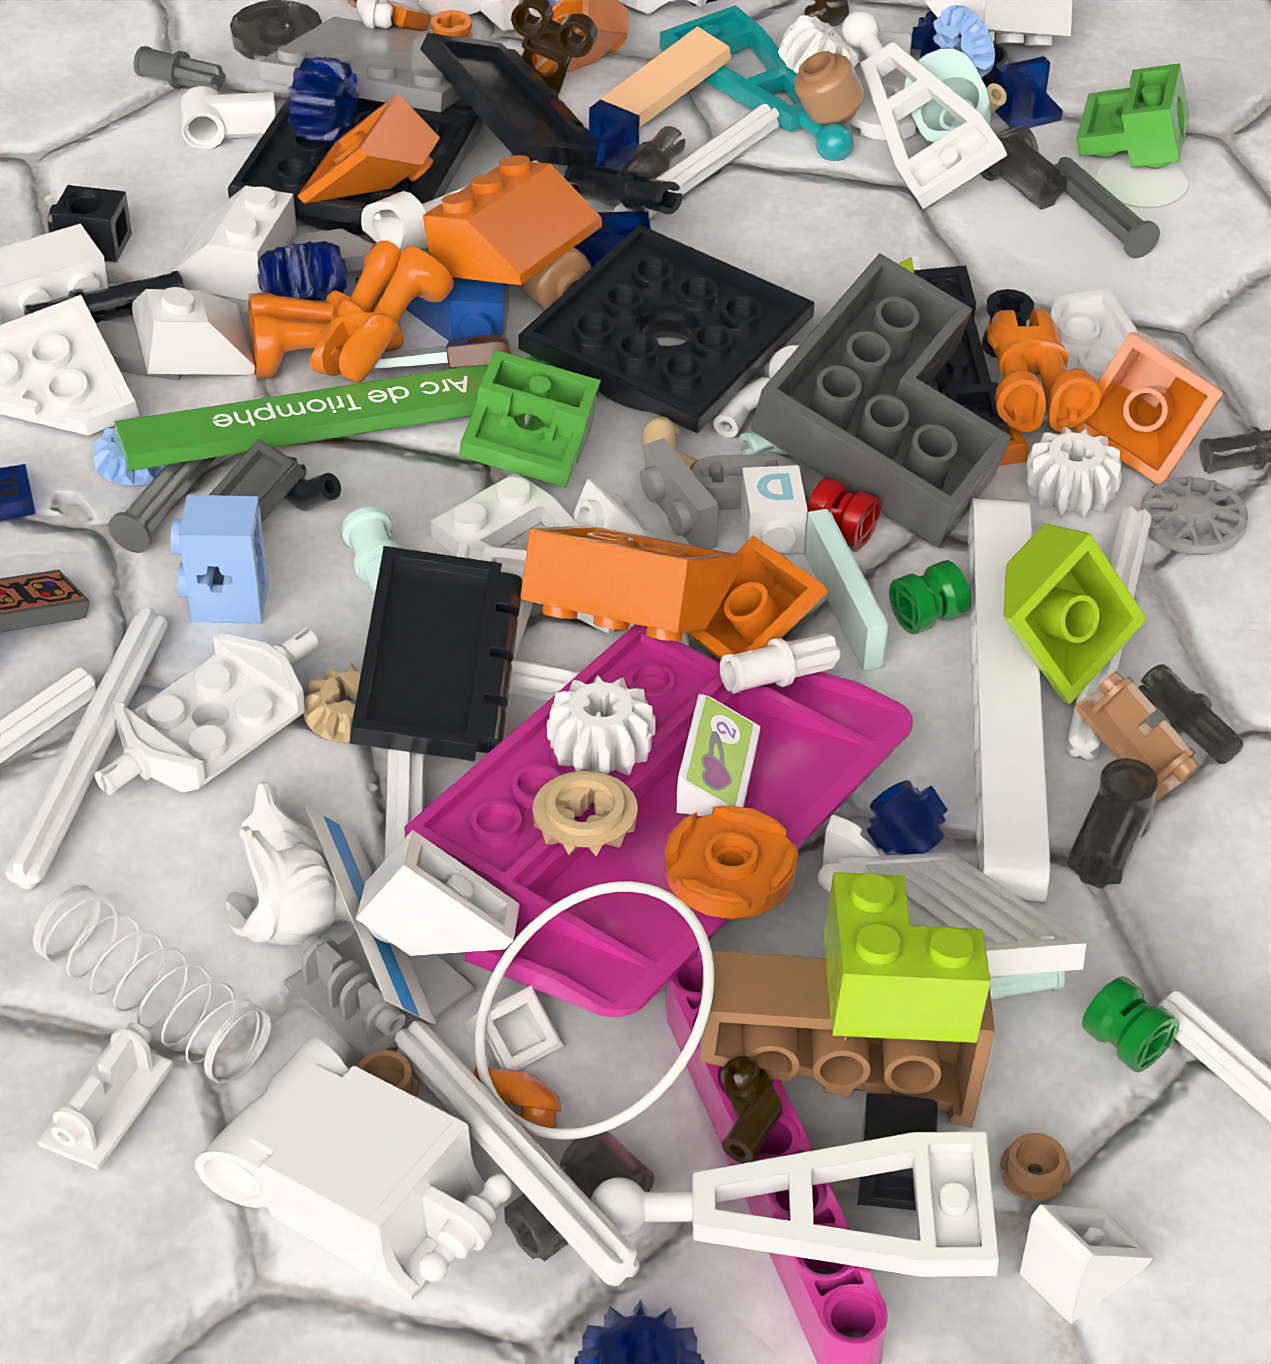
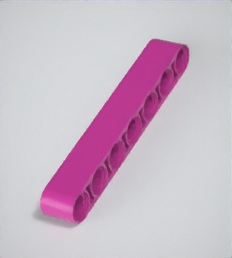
M700 949L666 984V1018L680 1052L684 1049L692 1033L700 1008L703 979V962ZM699 1041L686 1066L722 1145L723 1139L737 1117L726 1096V1087L721 1081V1072L724 1067L700 1061ZM771 1079L782 1103V1114L753 1162L814 1151L785 1088L779 1080ZM765 1153H771V1154H775V1155H774V1156H769V1155H765ZM726 1154L730 1166L742 1164ZM829 1183L813 1185V1224L850 1230ZM789 1190L745 1197L752 1215L790 1221V1213L787 1212L790 1211ZM769 1252L817 1364H880L888 1314L885 1302L869 1268ZM824 1269L834 1274L823 1275L812 1270ZM845 1330L856 1331L862 1334L863 1337L851 1338L839 1332Z

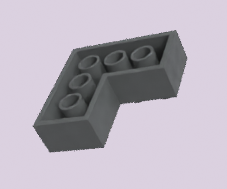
M881 253L876 256L763 387L751 426V431L818 473L844 482L848 491L853 493L866 491L878 496L881 499L882 513L940 548L970 509L971 499L978 498L995 477L1012 437L929 386L930 382L958 349L972 308Z

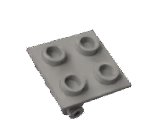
M357 932L339 945L330 937L321 938L318 935L309 936L301 944L299 955L302 957V969L286 979L285 985L362 1058L375 1051L394 1049L398 1046L394 1041L395 1034L400 1029H407L413 1021H422L427 1025L430 1023L384 1000ZM407 954L435 1019L475 992V987L438 954L416 956Z

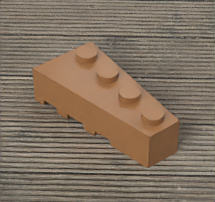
M712 950L714 991L708 1021L700 1039L701 1062L724 1067L728 1061L735 1057L748 1056L756 1061L758 1068L764 1069L770 1079L788 1082L794 1076L800 1075L816 1079L823 1085L824 1092L850 1098L854 1089L869 1093L934 1099L938 1104V1110L948 1112L949 1123L973 1127L995 1032L990 987L977 1043L832 1036L825 958ZM702 979V987H701V995H700V1004H701L702 993H703V979Z

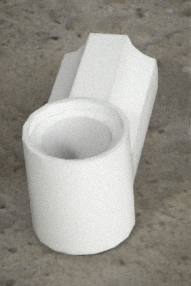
M198 86L185 92L181 98V133L183 139L196 149L207 150L214 148L223 139L262 137L276 116L274 92L220 95L210 87ZM205 116V117H209V118H208V119H198V118H196V117Z

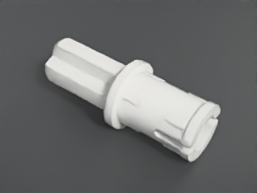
M827 633L789 642L784 641L782 638H774L768 641L767 647L736 654H725L720 661V675L726 690L732 691V694L771 683L785 687L792 684L795 677L832 669L836 662L840 660L841 652L836 646L834 636Z

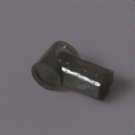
M1017 125L995 133L1002 143L1007 156L980 173L982 177L988 181L1003 178L1040 210L1053 206L1058 197L1066 191L1068 176L1038 152L1036 138L1028 127Z
M1123 758L1108 763L1102 770L1099 790L1068 856V867L1078 874L1081 882L1101 889L1106 885L1121 883L1140 838L1144 837L1150 828L1158 778L1155 771L1148 764L1136 759Z
M609 1130L598 1135L575 1139L565 1151L559 1166L589 1199H591L595 1189L602 1182L610 1178H628L636 1182L644 1192L651 1191L655 1180L654 1173ZM522 1194L504 1207L505 1223L512 1231L517 1244L533 1260L540 1258L545 1262L569 1244L525 1194Z

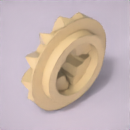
M352 663L346 672L338 673L327 668L323 680L309 681L307 696L304 697L305 712L303 716L307 725L316 734L331 741L350 743L355 705L348 700L341 701V697L349 695L354 700L357 698L361 672Z
M577 771L560 775L546 783L534 799V827L542 830L546 845L562 843L568 855L572 854L579 847H588L595 856H597L604 844L621 847L625 834L635 831L638 806L633 792L622 781L608 774L594 771ZM591 803L594 804L595 815H590L586 822H577L575 820V817H580L585 810L589 809Z

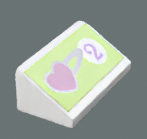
M704 694L698 695L679 772L677 788V813L692 815L697 812V816L711 815L713 807L727 805L744 807L760 735L759 725Z

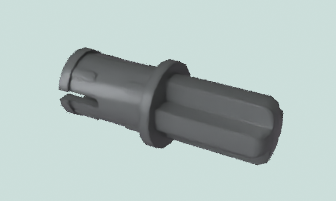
M141 46L134 56V70L138 76L168 81L172 88L181 89L183 86L192 88L206 86L219 92L226 80V74L220 65L190 58V55L184 51H177L172 54L155 50L148 46Z

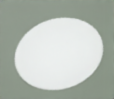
M1129 154L1105 161L1099 166L1095 176L1096 180L1123 204L1136 207H1161L1172 204L1181 199L1188 189L1186 175L1173 163L1161 168L1131 167Z

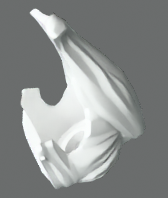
M264 781L259 783L256 791L254 811L242 823L239 833L246 846L249 863L258 889L259 903L253 911L249 906L246 895L237 892L230 893L226 899V907L228 909L227 920L231 930L236 935L244 936L254 943L301 945L309 936L322 934L324 930L331 926L332 922L339 921L345 923L349 921L353 923L316 831L294 821L280 808L275 786Z

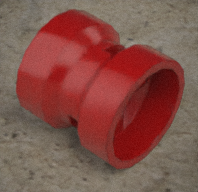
M828 476L824 477L813 490L807 504V517L808 512L828 509L847 545L858 550L866 545L876 528L881 511V499L866 491H859L857 493L848 491L844 482Z

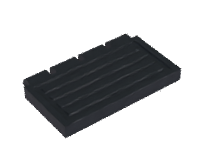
M427 33L420 50L513 156H527L530 162L537 161L539 163L568 166L575 161L594 165V163L603 160L606 155V148L584 127L583 123L566 104L559 100L556 93L535 73L534 69L515 49L506 48L502 43Z
M383 546L352 720L350 744L475 761L476 752L489 753L502 742L507 714L505 708L508 705L512 675L511 662L514 659L518 628L517 617L519 616L522 578L516 574L501 572L502 563Z

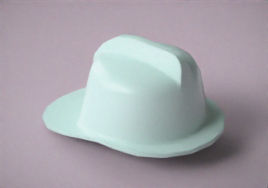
M938 49L926 54L918 61L980 112L988 125L990 124L991 111L988 91L974 63L965 53L955 49ZM906 77L904 89L914 83L908 77ZM931 99L911 113L920 133L931 143L936 142L962 125L959 120L934 99Z

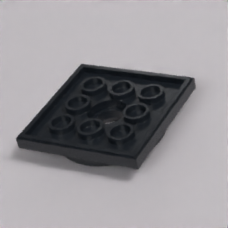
M295 86L228 186V196L231 198L244 186L267 187L273 191L291 193L294 196L295 217L297 220L321 230L344 229L352 234L365 233L361 225L362 212L367 205L402 191L411 193L421 204L444 196L482 129L483 120L473 109L449 106L441 113L413 108L440 137L429 154L433 159V163L418 179L411 181L406 177L391 189L304 204L297 196L334 143L385 104V102Z
M639 224L518 334V349L557 368L601 380L599 392L612 401L629 408L667 417L673 423L698 434L770 361L773 354L784 347L813 318L815 302ZM672 336L687 342L671 346L659 345L656 337Z

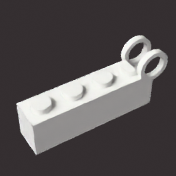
M81 224L0 248V325L25 316L24 305H33L69 296V291L75 289H82L85 293L108 288L104 256Z

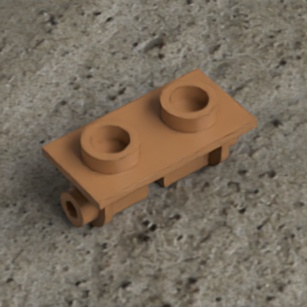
M1115 671L1099 684L1098 691L1074 706V709L1091 727L1092 731L1105 743L1130 772L1134 780L1143 787L1155 802L1188 780L1199 767L1198 763L1192 758L1196 751L1186 744L1166 720L1159 723L1154 729L1146 722L1157 709L1138 689L1130 676L1124 679Z

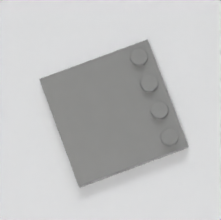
M334 16L289 44L278 47L277 51L260 60L259 80L385 103L396 94H399L413 108L440 113L461 98V95L420 50L427 32L392 26L388 29L380 27L370 29L365 27L363 21Z

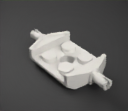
M302 627L296 634L280 645L270 646L266 642L219 632L213 637L215 655L143 705L131 711L121 701L114 704L115 721L124 754L103 769L95 772V779L103 791L106 790L108 795H112L117 789L137 775H140L145 780L152 777L182 793L204 786L305 712L303 689L294 673L293 665L319 648V641L316 635L311 630L308 631L307 627ZM211 719L225 721L219 727L215 725L199 726L202 722Z

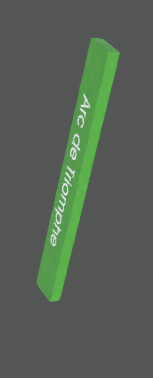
M534 356L525 357L526 359L542 363L540 359ZM488 365L454 368L115 421V435L128 471L245 453L258 439L276 448L468 417L472 415L477 403L479 386Z

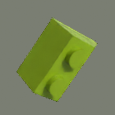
M1044 523L1006 564L1003 617L1061 700L1071 704L1146 622L1147 618L1090 533Z

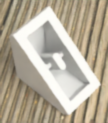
M1040 1204L1031 1216L1019 1274L1072 1324L1142 1272L1152 1261L1153 1257L1102 1209Z

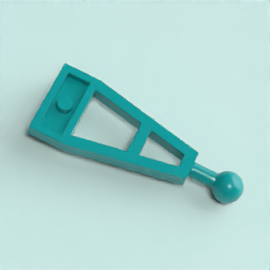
M736 5L660 32L659 48L663 51L697 26L728 45L731 54L750 47L768 71L746 79L723 65L703 81L752 110L761 104H767L771 109L776 108L780 114L777 117L779 126L789 132L800 128L806 130L816 139V149L819 155L826 160L841 161L851 154L854 147V137L849 128L840 123L820 125L809 119L794 89L797 73L786 67L785 61L780 58L778 53L779 48L766 31ZM784 90L795 105L791 106L773 94Z

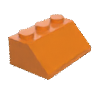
M522 155L501 159L499 166L487 174L472 178L470 185L457 193L446 195L442 198L441 204L423 215L429 255L443 264L453 278L522 285L602 227L601 216L552 164L530 162L529 157Z
M591 525L530 528L520 600L543 604L542 614L574 619L578 617V612L594 615L593 624L599 627L627 630L630 623L647 626V637L666 641H681L683 632L707 629L742 568L743 555Z

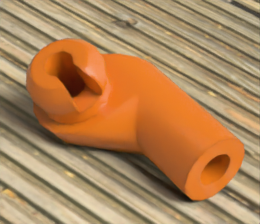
M476 1066L473 1075L480 1081ZM488 1067L492 1083L506 1105L522 1107L520 1117L531 1123L548 1128H556V1112H562L560 1097L530 1073Z

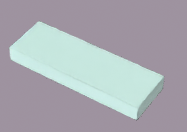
M828 509L808 512L805 557L817 580L823 583L829 591L825 596L862 670L881 668L885 662L889 623L831 512Z

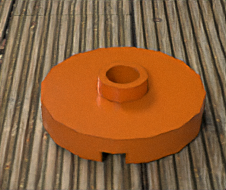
M727 805L713 807L711 815H704L697 819L696 812L682 819L669 834L664 852V871L669 888L687 906L708 916L739 919L759 916L782 903L794 886L798 852L795 843L792 845L791 841L786 837L787 830L776 819L756 809Z

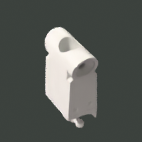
M313 1036L274 1075L264 1094L245 1107L197 1157L195 1169L200 1179L212 1191L224 1199L247 1207H267L275 1219L411 1300L427 1281H440L444 1278L448 1271V1266L454 1259H464L471 1251L483 1249L492 1236L490 1227L497 1218L495 1210L502 1202L507 1201L513 1192L511 1179L506 1175H492L486 1183L480 1177L471 1155L467 1123L354 1065L348 1069L342 1059L328 1044L320 1038Z

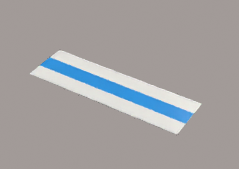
M305 806L384 1000L437 1026L407 953L392 943L380 941L368 931L363 923L356 919L365 882L373 874L357 834Z

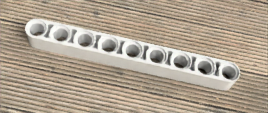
M972 498L968 522V564L971 597L970 633L977 869L1023 901L1045 902L1049 887L1050 851L1040 669L1003 617L1006 564L1032 537L1030 501Z

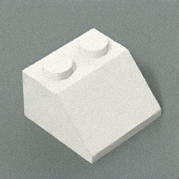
M244 186L202 220L168 273L177 270L187 290H200L209 294L248 300L249 293H269L289 260L292 236L297 235L293 194L273 191L267 187Z

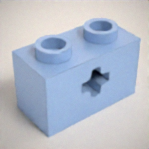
M187 495L182 519H173L171 549L173 554L182 555L183 563H180L178 568V594L180 598H188L191 622L262 624L269 581L259 496Z

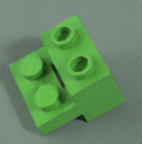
M1181 63L1132 70L1129 82L1130 88L1088 93L1076 138L1079 156L1094 154L1097 157H1109L1116 155L1120 151L1128 150L1131 167L1146 166L1148 168H1161L1172 162L1180 161L1189 119Z
M494 349L479 386L477 403L461 440L459 457L567 488L575 463L579 462L592 426L601 380Z

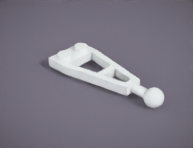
M855 11L849 14L842 24L843 39L852 48L862 49L868 57L861 62V66L896 169L922 209L930 206L1007 156L1002 143L980 112L897 44L891 42L884 47L878 39L879 24L876 18L869 12ZM897 68L914 83L889 98L882 77ZM931 99H934L959 120L962 125L910 158L898 121Z
M517 473L511 474L430 521L432 538L455 556L460 543L469 544L470 550L484 551L485 546L500 547L541 522L546 527L580 526L553 496L523 475ZM578 612L577 619L608 634L616 630L596 626L593 624L594 615ZM630 623L629 629H630L632 626H634L635 624ZM683 632L682 640L678 642L690 647L689 635Z
M914 1132L693 1173V1191L644 1192L636 1182L628 1178L615 1177L602 1182L595 1189L590 1199L625 1237L637 1232L645 1222H693V1236L696 1241L920 1277L997 1276L999 1259L986 1132ZM913 1168L918 1240L813 1224V1185ZM789 1190L790 1221L716 1210L717 1202Z

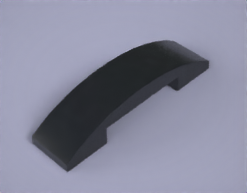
M967 266L914 270V274L972 308L958 349L931 381L932 387L1002 431L1007 430L1008 422L1005 423L998 415L995 404V393L998 383H991L974 319L976 300Z

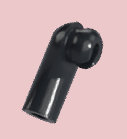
M301 464L300 466L305 474L286 494L284 499L298 509L307 511L337 499L341 494V484L339 479L332 473H324L306 480L307 470L305 465Z

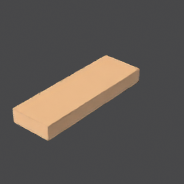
M697 26L594 103L597 116L625 135L630 136L730 61V47Z

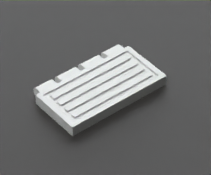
M953 852L839 858L836 860V863L823 866L818 873V883L829 893L833 872L904 875L910 925L983 929L990 977L1083 970L1086 943Z

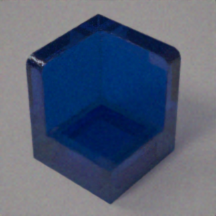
M1045 56L996 66L994 83L1000 85L1005 90L1007 99L995 112L1013 132L1062 120L1063 110L1046 93L1050 61Z
M601 99L589 107V131L597 139V162L593 166L621 171L639 157V115Z

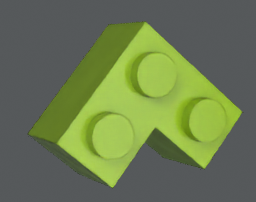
M833 872L823 932L832 1036L977 1043L991 982L983 929L910 925L904 875Z

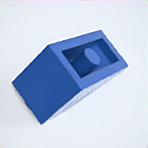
M453 278L454 288L442 302L432 303L416 296L406 308L408 312L448 341L461 337L490 334L506 336L509 314V284Z

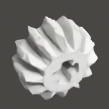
M801 15L794 24L790 25L784 34L778 50L780 58L785 61L786 67L792 69L797 74L803 61L821 51H829L848 57L854 69L860 57L858 49L852 48L844 41L841 31L831 27L828 22L820 21L817 17Z
M1063 427L1059 435L1044 432L1041 442L1033 444L1032 451L1028 455L1026 466L1028 471L1026 481L1028 494L1039 497L1040 508H1058L1060 516L1067 511L1076 512L1082 518L1086 516L1089 509L1096 512H1104L1107 503L1115 499L1116 492L1120 489L1122 474L1120 473V450L1108 445L1107 436H1090L1087 428L1081 433H1073L1067 427Z
M597 675L593 683L585 684L581 681L573 680L568 692L555 693L554 703L550 711V719L547 720V739L550 740V748L554 749L558 764L561 766L573 765L576 772L594 771L609 774L610 771L617 770L623 774L630 775L635 763L647 761L648 753L651 750L652 736L655 735L656 719L652 712V706L648 705L645 699L644 689H628L624 677L613 683H606Z

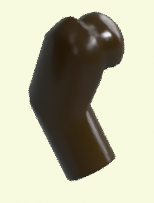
M815 0L814 4L808 5L805 8L804 15L817 17L824 23L828 22L830 26L840 25L849 15L848 0Z
M738 1056L728 1061L721 1072V1081L726 1087V1096L737 1117L722 1141V1148L733 1160L744 1164L754 1161L780 1120L783 1108L767 1072L764 1069L758 1068L753 1058Z

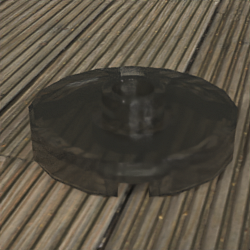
M291 0L257 2L244 7L233 16L230 23L231 41L236 51L244 57L254 60V54L267 57L277 51L278 47L289 44L322 24V21L317 11L303 3Z

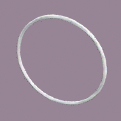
M633 881L604 883L585 888L555 903L534 919L509 946L497 964L482 997L475 1028V1059L481 1083L528 1133L548 1139L570 1140L590 1137L614 1129L648 1108L680 1075L702 1037L708 1021L714 991L712 950L704 928L694 912L674 894L654 885ZM613 892H637L651 895L667 902L686 919L692 928L699 944L703 962V993L699 1013L692 1033L673 1066L656 1086L638 1102L623 1112L596 1124L570 1129L548 1128L531 1123L517 1115L504 1103L497 1093L488 1072L485 1054V1032L491 1003L498 984L515 955L531 936L550 919L572 905L588 898Z

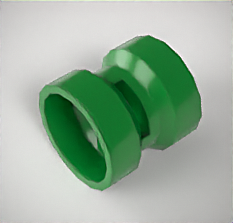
M949 560L928 566L921 576L912 573L892 581L889 588L890 604L899 624L910 634H918L932 628L939 618L946 621L953 620L967 614L970 610L971 597L967 581L961 570Z
M1124 976L1112 980L1094 997L1082 1019L1083 1029L1098 1042H1110L1115 1046L1118 1059L1134 1072L1146 1070L1166 1052L1178 1033L1180 1025L1178 1018L1163 1006H1151L1144 1000L1143 990Z

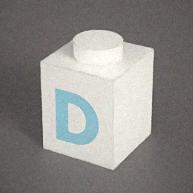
M799 465L742 468L740 512L745 542L752 536H755L779 554L804 553L808 510Z

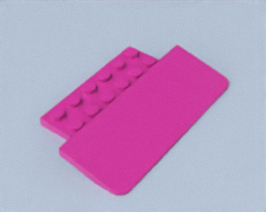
M635 624L557 692H568L573 680L590 684L599 675L603 682L613 683L624 677L628 689H644L645 699L648 705L652 706V712L656 719L655 735L652 736L651 750L648 753L647 761L635 763L630 775L623 774L617 770L610 771L608 774L619 779L630 788L638 806L635 831L625 834L621 847L604 844L597 856L588 847H579L572 854L568 855L562 843L546 845L542 830L534 827L533 803L539 790L550 780L560 775L576 772L573 765L561 766L558 764L554 749L550 748V740L547 739V720L550 719L551 706L554 703L555 695L404 827L405 838L414 830L518 902L520 906L514 936L515 940L545 910L569 895L585 888L610 882L633 881L654 885L674 894L669 888L664 871V852L669 834L682 819L690 816L689 814L677 813V788L679 772L699 694L712 697L760 726V735L744 807L756 809L776 819L787 830L786 837L791 841L792 845L795 843L797 850L910 735L913 726V718L910 711L901 703L859 682L821 671L795 677L793 683L789 686L781 687L771 683L732 694V691L726 690L722 682L719 662L678 641H666L647 637V626ZM591 803L589 809L585 810L580 817H575V820L577 822H586L590 815H595L594 804ZM613 892L578 902L550 919L522 946L503 976L528 987L532 986L533 989L598 1015L621 1017L642 1009L700 948L696 936L686 919L667 902L644 893ZM689 907L702 924L708 940L729 920L727 918L708 916ZM509 946L503 950L465 952V961L494 972Z

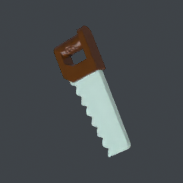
M502 334L461 337L449 340L446 346L384 353L373 369L448 363V368L488 365L494 349L511 354V348L508 339Z

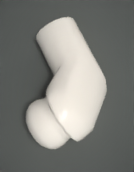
M357 0V11L365 27L375 29L376 27L388 29L392 26L391 16H393V7L389 3L380 4L379 0Z
M761 377L746 385L723 407L713 421L714 429L718 434L727 438L737 435L749 413L757 407L761 390L771 378Z

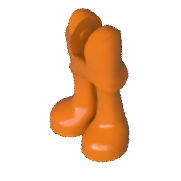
M381 240L373 244L364 258L363 271L350 299L342 301L335 318L320 334L314 345L310 357V365L315 372L330 376L342 374L346 380L362 383L375 367L387 346L399 333L398 322L411 301L418 296L428 302L440 303L449 295L454 288L452 275L443 264L417 247L406 246L401 252L394 243L388 240ZM381 297V299H380L378 305L376 306L375 310L373 311V313H370L371 310H372V308H373L374 305L376 304V302H377V301L379 300V298Z
M332 291L327 296L326 302L283 297L268 292L249 293V334L251 345H253L256 378H271L277 375L285 353L298 349H314L318 337L333 321L342 301L349 300L350 297L341 292ZM380 297L379 300L376 302V304L374 305V307L372 308V310H371L370 313H373V311L375 310L376 306L378 305V303H379L381 297ZM399 323V333L393 338V341L384 352L397 350L403 345L404 337Z
M1033 309L1029 326H1018L1014 310L999 311L994 315L986 331L988 343L992 346L998 358L999 370L1003 376L996 388L995 404L998 415L1004 422H1008L1009 426L1018 431L1029 433L1035 431L1042 424L1045 405L1048 420L1053 430L1062 431L1063 427L1071 429L1086 421L1099 406L1100 389L1095 378L1085 369L1074 368L1066 371L1068 354L1065 346L1062 344L1058 328L1049 312L1045 309ZM1040 374L1041 381L1035 375Z

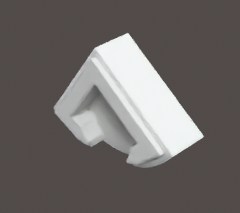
M835 815L831 816L825 833L822 867L827 864L836 863V860L839 858L886 856L881 848L877 852L866 839L860 836L862 828L844 818Z

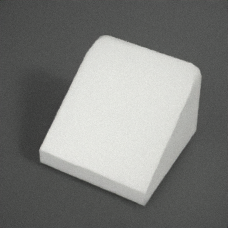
M532 986L490 1007L485 1032V1054L495 1068L518 1071L563 1047ZM478 1013L463 1023L474 1042Z

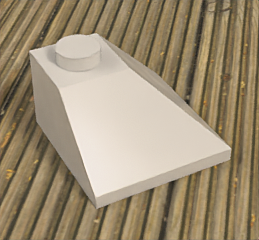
M171 287L165 290L146 289L133 301L132 313L148 374L254 375L255 363L237 303L200 290H187L180 287Z

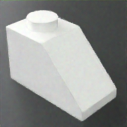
M412 830L365 882L356 919L363 923L374 937L382 942L394 944L410 956L503 950L514 941L520 904Z

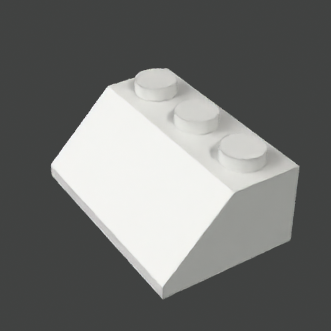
M924 0L937 18L941 15V11L952 5H962L969 8L986 25L992 41H995L996 35V44L1024 43V46H1052V37L1071 36L1072 0Z

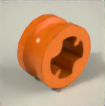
M448 10L435 14L431 18L433 33L473 39L470 31L472 29V19L468 14L457 10Z

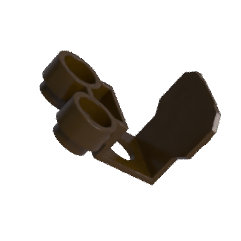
M520 0L511 14V22L516 32L524 37L521 46L524 48L522 57L534 69L535 73L559 96L572 57H583L590 52L597 40V27L593 20L585 14L568 15L562 23L554 21L553 10L548 0ZM529 8L538 11L542 17L532 15ZM573 27L581 29L586 35L576 34ZM536 53L557 62V71L551 74H544L538 71L533 65V54Z

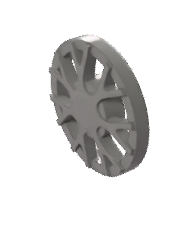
M1193 476L1169 478L1153 486L1143 497L1140 509H1146L1152 517L1148 535L1154 541L1168 549L1186 554H1212L1234 546L1243 537L1248 520L1246 505L1232 488H1228L1213 479L1208 480ZM1191 491L1203 492L1207 494L1201 496L1192 494ZM1176 492L1180 497L1176 499L1167 494ZM1222 500L1228 504L1226 506L1215 505L1216 502ZM1150 508L1170 509L1171 512L1150 513ZM1216 518L1237 523L1235 528L1216 521ZM1172 524L1179 533L1174 536L1164 531V529ZM1208 533H1211L1213 539L1210 540L1198 539V536H1203Z

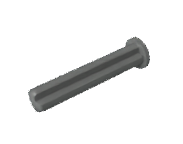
M1061 157L1057 164L1051 165L1049 174L1053 177V182L1124 244V251L1131 258H1140L1154 249L1160 237V229L1154 222L1149 220L1143 221L1071 158Z
M216 457L165 465L125 512L116 513L110 519L108 525L109 532L115 542L131 552L139 553L145 551L152 542L153 531Z

